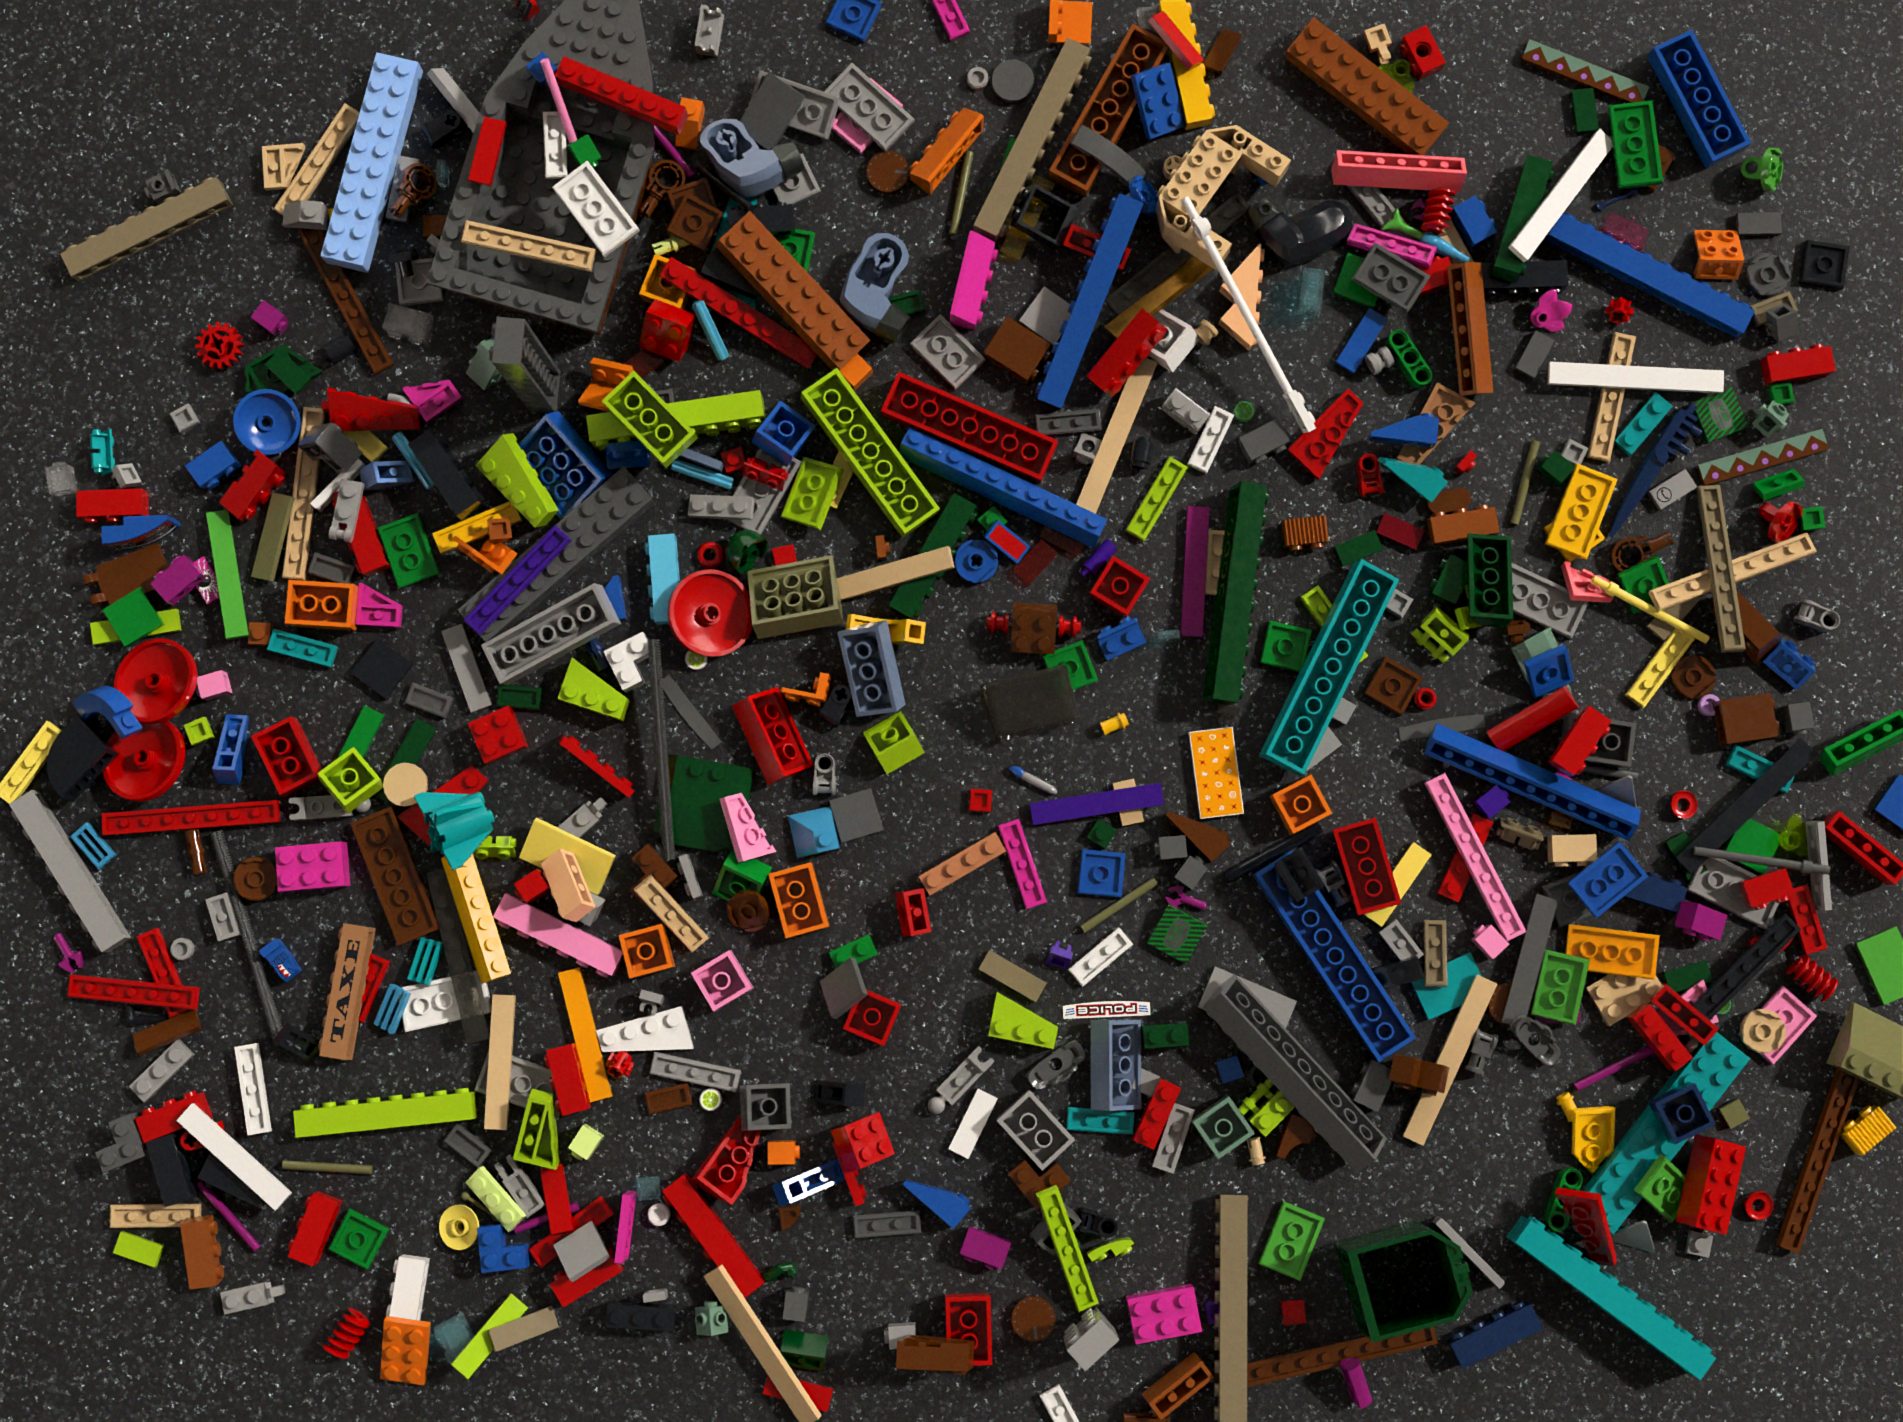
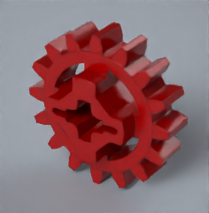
M216 322L215 327L208 324L209 330L201 329L200 331L203 336L196 337L200 344L195 345V348L201 350L197 353V356L203 358L202 362L205 365L209 364L212 369L218 366L220 370H223L224 365L232 368L231 362L238 363L237 355L244 354L239 350L245 347V344L239 342L243 337L240 334H236L238 331L236 328L232 327L230 329L228 323H225L223 327L219 322ZM219 333H226L229 336H220ZM218 340L222 343V344L220 345V346H221V348H220L221 351L218 350V348H219V342H218ZM210 356H219L221 359H213Z

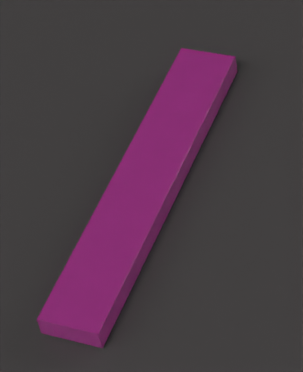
M1187 507L1180 636L1203 637L1210 507Z

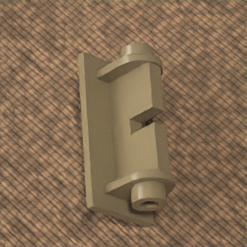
M1500 817L1501 827H1498L1495 835L1499 836V839L1514 843L1516 837H1520L1518 841L1519 846L1530 850H1538L1540 841L1544 840L1540 829L1528 825V827L1520 825L1517 820L1507 818L1506 820Z

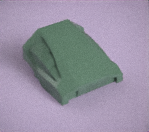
M1551 627L1511 648L1527 682L1528 678L1524 661L1559 646Z

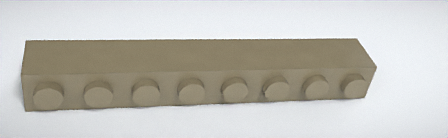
M217 177L207 178L202 181V184L196 187H189L176 197L166 198L162 204L156 207H148L143 213L137 216H130L117 226L107 227L104 230L105 232L99 235L87 237L85 242L67 247L60 255L71 277L79 282L233 206L222 182Z

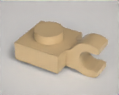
M1385 24L1364 30L1363 35L1370 53L1377 51L1381 66L1389 64L1391 55L1387 47L1391 46L1392 42Z

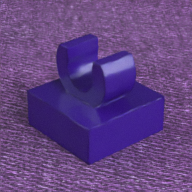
M1057 941L1055 946L1052 945L1046 963L1067 970L1073 956V952H1071L1072 947L1068 945L1066 950L1059 948L1060 941Z

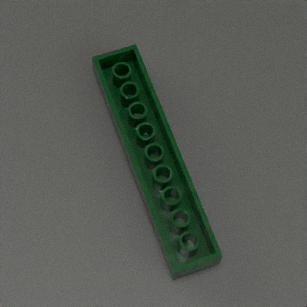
M1240 481L1230 487L1202 702L1227 706L1239 703V699L1241 700L1244 689L1241 686V682L1246 674L1244 659L1249 651L1247 636L1252 629V622L1249 620L1250 612H1253L1255 600L1252 597L1258 583L1255 574L1256 569L1260 566L1258 551L1263 543L1261 528L1266 521V514L1263 512L1264 505L1267 504L1269 493L1266 492L1267 485Z

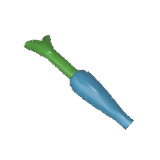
M1398 208L1393 212V219L1381 228V231L1400 230L1421 243L1437 247L1436 254L1448 256L1450 259L1461 263L1468 262L1470 257L1462 254L1438 235L1432 232L1422 233L1405 224L1400 217Z

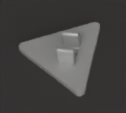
M1630 775L1595 789L1600 793L1637 808L1633 778Z
M1635 1221L1634 1224L1630 1226L1625 1225V1228L1617 1230L1614 1235L1611 1234L1613 1242L1654 1252V1245L1646 1221Z

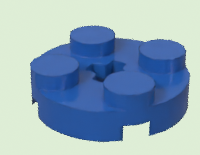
M966 541L956 552V570L960 577L967 582L973 584L986 582L997 570V552L987 541ZM973 556L975 558L980 556L982 558L980 561L982 565L979 567L977 565L972 566L971 563L973 561L971 558Z

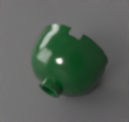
M749 529L733 533L727 539L726 559L732 568L739 573H746L756 566L753 562L758 556L761 559L765 556L768 549V541L758 532Z

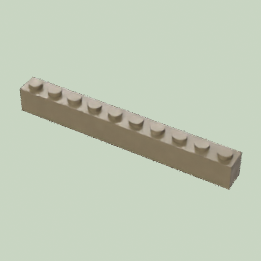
M1070 38L1066 39L973 225L974 232L994 242H997L999 236L1003 238L1008 227L1005 224L1008 218H1011V214L1016 208L1015 204L1020 199L1027 180H1032L1036 172L1034 166L1036 162H1041L1045 154L1043 148L1046 143L1050 144L1055 133L1052 130L1055 124H1060L1064 116L1062 110L1064 106H1069L1073 98V94H1071L1073 88H1078L1083 76L1080 74L1083 68L1087 70L1092 60V57L1089 56L1091 48Z
M1219 1194V1199H1215V1213H1219V1222H1215V1235L1219 1236V1245H1215V1258H1219V1268L1215 1267L1214 1276L1215 1281H1219V1291L1215 1290L1214 1302L1219 1304V1314L1215 1313L1214 1326L1218 1327V1337H1214V1350H1218V1360H1214V1373L1218 1374V1383H1214V1397H1218V1406H1214V1420H1218V1422H1247L1248 1195Z

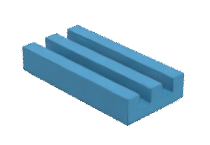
M86 822L70 836L98 870H101L105 864H108L112 858L117 856L89 822ZM86 829L94 837V839L101 845V847L107 852V856L85 832ZM80 834L102 859L100 862L79 839L78 836Z
M390 984L374 1025L381 1026V1029L388 1030V1033L394 1034L411 993L395 984ZM402 994V998L397 1007V1002L399 1000L400 995ZM395 1012V1015H394V1017H393V1019H392V1022H391V1024L389 1025V1022H390V1019H391V1017H392V1014Z

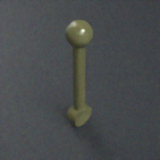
M463 1192L461 1194V1198L463 1200L470 1201L471 1203H473L474 1205H476L477 1207L491 1215L492 1219L495 1222H498L497 1218L490 1212V1210L478 1201H476L475 1199H473L472 1197H470V1194L468 1192Z

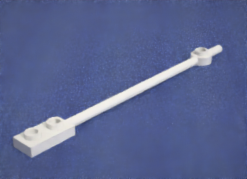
M1189 196L1183 198L1181 202L1191 219V226L1199 239H1202L1284 392L1282 396L1302 433L1311 432L1316 429L1314 416L1310 411L1307 412L1304 406L1305 400L1301 393L1292 390L1210 237L1209 230L1211 225L1207 218H1202L1198 215Z

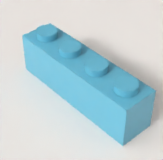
M674 533L648 536V542H645L646 555L650 556V563L646 564L647 576H651L652 585H648L649 598H653V606L650 607L651 620L654 619L657 625L669 624L667 616L669 598L674 588L680 582L677 537Z

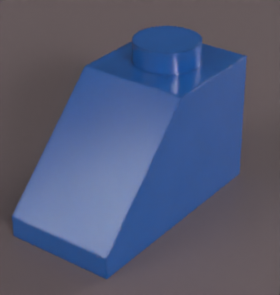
M615 575L604 590L619 620L626 621L621 577Z

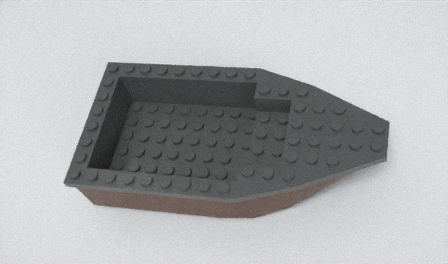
M564 0L523 43L484 98L426 282L428 285L445 289L463 298L474 299L498 308L601 336L630 239L604 257L552 188L562 179L545 178L543 112H555L558 110L549 85L545 84L542 87L527 70L526 65L543 51L557 69L563 56L653 93V77L639 0ZM558 84L577 140L589 134L602 157L597 161L599 165L593 169L635 223L639 212L638 209L641 206L655 147L654 125ZM484 116L506 121L507 123L491 187L472 183L468 180ZM566 135L567 173L569 175L578 166L567 148L571 143H569ZM466 220L596 249L592 271H583L463 244L461 238Z

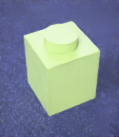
M584 1124L568 1148L572 1150L571 1154L581 1161L583 1158L588 1160L604 1135L589 1125Z

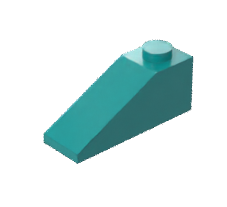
M1379 457L1377 460L1431 503L1448 483L1443 478L1444 473L1435 466L1430 468L1422 464Z

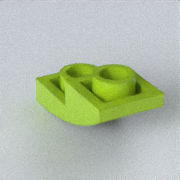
M1130 1237L1117 1238L1101 1243L1086 1253L1092 1262L1095 1260L1100 1262L1109 1255L1107 1251L1110 1249L1115 1256L1119 1254L1124 1256L1132 1250L1131 1245L1134 1242Z

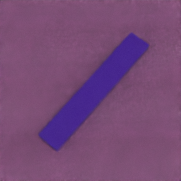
M554 525L463 621L481 636L572 540Z
M1161 783L1034 802L1030 803L1033 825L1164 805Z

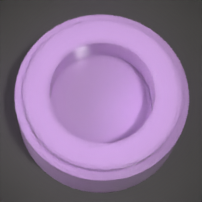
M1713 694L1701 697L1698 701L1700 713L1704 716H1714L1715 710L1713 711L1712 703L1719 701V698Z

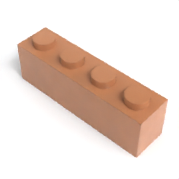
M996 832L920 875L919 878L929 896L1004 854L1006 850Z

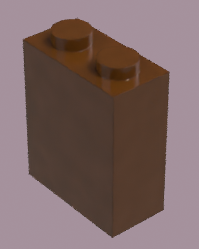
M1007 316L985 349L983 357L1023 383L1028 384L1030 379L1034 381L1038 376L1040 364L1042 362L1046 363L1052 353L1049 351L1051 344Z
M1771 693L1719 700L1712 703L1713 711L1715 710L1714 717L1720 746L1778 736L1779 723L1775 719V701L1771 697Z

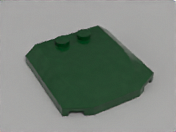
M668 754V762L666 763L669 764L666 766H669L667 768L669 769V773H667L669 776L667 777H670L668 779L670 780V784H668L670 787L668 788L671 791L669 792L671 794L669 799H671L670 804L672 806L670 807L672 809L670 810L672 812L670 813H672L671 818L673 819L670 820L673 821L671 823L673 824V831L671 832H674L672 834L674 835V842L672 843L674 845L712 852H720L732 848L733 844L720 799L742 793L747 803H749L755 770ZM658 803L653 830H655L662 836L661 833L663 832H661V830L663 829H660L662 827L660 826V822H662L660 821V819H662L660 817L662 815H659V811H661L659 810V808H661L659 806L661 804Z

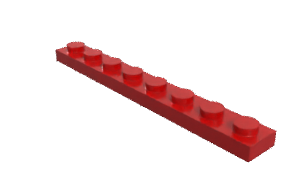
M670 257L659 275L696 300H703L707 307L807 370L817 356L804 340L673 257Z
M279 800L101 813L102 835L104 836L281 822Z

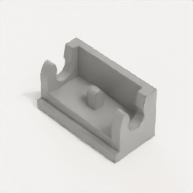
M701 4L694 45L697 54L718 57L724 14L717 7L713 11L709 10L707 5Z

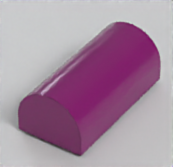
M1347 1358L1340 1361L1339 1364L1351 1400L1360 1409L1369 1406L1372 1402V1396L1359 1359Z

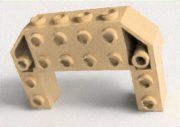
M1237 125L1209 129L1205 131L1202 137L1198 135L1192 144V147H1194L1192 151L1184 154L1180 161L1182 165L1179 169L1175 168L1168 178L1170 180L1167 186L1162 185L1156 195L1158 197L1156 214L1162 238L1176 253L1179 254L1184 249L1215 270H1217V267L1202 239H1199L1191 226V219L1181 200L1189 196L1198 215H1200L1230 172L1235 175L1238 169L1243 166L1276 187L1287 172L1291 159ZM1209 230L1210 237L1224 261L1229 254L1232 243Z

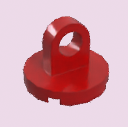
M1794 501L1786 503L1781 509L1765 502L1758 509V512L1765 520L1770 522L1768 537L1772 541L1779 543V540H1787L1795 531L1799 523L1796 520L1798 516L1802 517L1803 509L1800 504Z

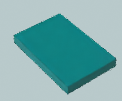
M1471 952L1447 962V987H1424V978L1411 982L1427 1020L1461 1006L1475 975L1481 976Z

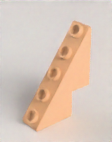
M1261 244L1253 250L1231 275L1257 325L1259 323V312H1256V304H1260L1261 291H1258V283H1262L1263 270H1259L1260 262L1264 261L1265 249H1261ZM1224 282L1219 292L1229 299L1233 306L1223 315L1218 325L1249 351L1252 346H1257V342Z

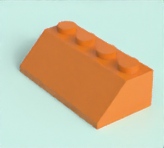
M964 107L960 112L956 111L949 121L951 122L946 129L942 128L937 134L936 142L926 147L923 152V158L913 163L909 169L910 180L931 195L984 130V116L981 113Z

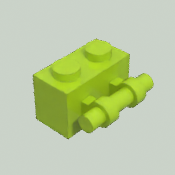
M1438 606L1422 620L1420 627L1425 632L1422 633L1416 628L1411 633L1420 646L1423 645L1431 652V656L1434 659L1438 658L1443 664L1449 659V656L1444 653L1445 650L1454 656L1469 640V634L1465 630L1460 631L1459 625ZM1429 638H1434L1440 645L1437 647Z
M1268 1078L1263 1083L1260 1082L1256 1086L1257 1090L1249 1098L1246 1097L1242 1101L1243 1104L1238 1108L1242 1115H1245L1249 1110L1253 1112L1247 1120L1265 1137L1295 1108L1290 1101L1284 1098L1278 1088L1273 1093L1269 1091L1273 1084L1269 1082ZM1264 1095L1267 1099L1257 1107L1255 1105L1256 1102Z

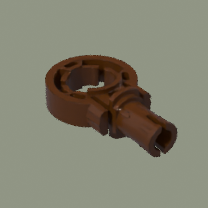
M661 160L652 166L648 176V184L645 188V192H649V195L638 209L640 214L643 215L645 212V217H651L666 191L677 188L679 174L681 176L680 186L685 184V173L678 163L672 160ZM663 166V171H670L676 176L677 181L674 186L665 187L658 182L657 175L661 172L659 167ZM667 195L663 199V204L668 202Z
M414 163L403 169L399 176V186L396 188V192L401 191V193L398 194L397 200L390 206V213H393L395 210L396 212L393 216L400 218L410 203H412V207H416L420 202L432 197L437 189V179L434 172L428 166L421 163ZM410 169H416L415 171L413 170L412 172L408 173ZM418 174L424 179L425 185L429 186L425 187L424 191L418 190L411 181V175Z
M1668 531L1641 544L1638 543L1648 539L1646 535L1639 538H1623L1617 541L1611 549V563L1618 572L1624 571L1621 566L1628 568V565L1623 564L1621 561L1620 550L1617 551V556L1615 557L1617 548L1624 542L1627 544L1622 545L1621 549H1624L1626 546H1633L1637 549L1639 553L1638 562L1635 564L1637 565L1655 555L1647 558L1644 557L1669 545H1673V539L1663 542V540L1671 537Z

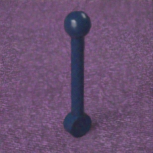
M1631 188L1629 192L1611 200L1598 202L1596 209L1602 211L1605 206L1630 195L1636 196L1638 189Z

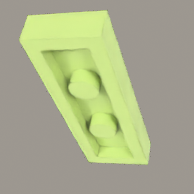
M484 1166L479 1167L465 1182L508 1232L512 1231L527 1216Z

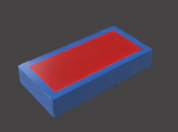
M995 520L983 536V538L1016 564L1019 563L1031 547L999 520Z

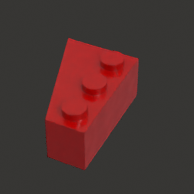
M258 449L253 453L256 458L250 466L245 465L242 469L245 474L238 482L234 481L219 501L220 504L244 523L255 516L256 509L270 499V493L284 483L285 476L287 475L282 468Z

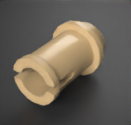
M1260 1136L1248 1138L1246 1141L1251 1158L1249 1162L1252 1163V1166L1264 1164L1266 1156L1263 1155Z

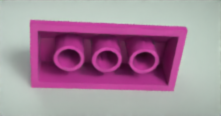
M974 231L969 232L950 312L951 325L972 330L976 329L977 324L981 325L983 312L980 311L982 303L986 304L988 291H985L986 283H991L993 270H990L991 262H996L998 254L994 241Z

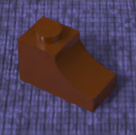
M1292 1113L1288 1114L1274 1155L1285 1159L1289 1151L1296 1145L1301 1143L1310 1144L1311 1140H1315L1317 1132L1307 1119Z

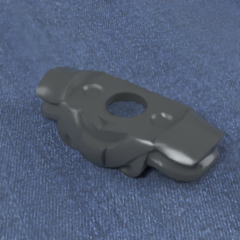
M1523 1014L1513 1018L1510 1029L1515 1037L1543 1064L1553 1065L1560 1057L1561 1052L1555 1043L1557 1040L1553 1037L1550 1027ZM1536 1033L1538 1041L1536 1044L1530 1045L1528 1042L1529 1037Z
M1072 1040L1035 1064L1026 1073L1028 1082L1035 1089H1043L1048 1085L1052 1087L1057 1083L1067 1081L1072 1073L1078 1069L1077 1065L1085 1058L1083 1046L1078 1040ZM1059 1058L1062 1061V1065L1058 1070H1052L1049 1067L1051 1059Z

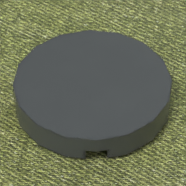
M1017 59L1006 60L1000 63L992 75V88L995 95L1008 103H1018L1025 100L1034 87V74L1031 68L1026 63Z
M1770 253L1761 254L1754 258L1747 266L1745 273L1747 286L1752 292L1763 297L1779 294L1786 288L1790 278L1788 264L1783 258L1771 255Z

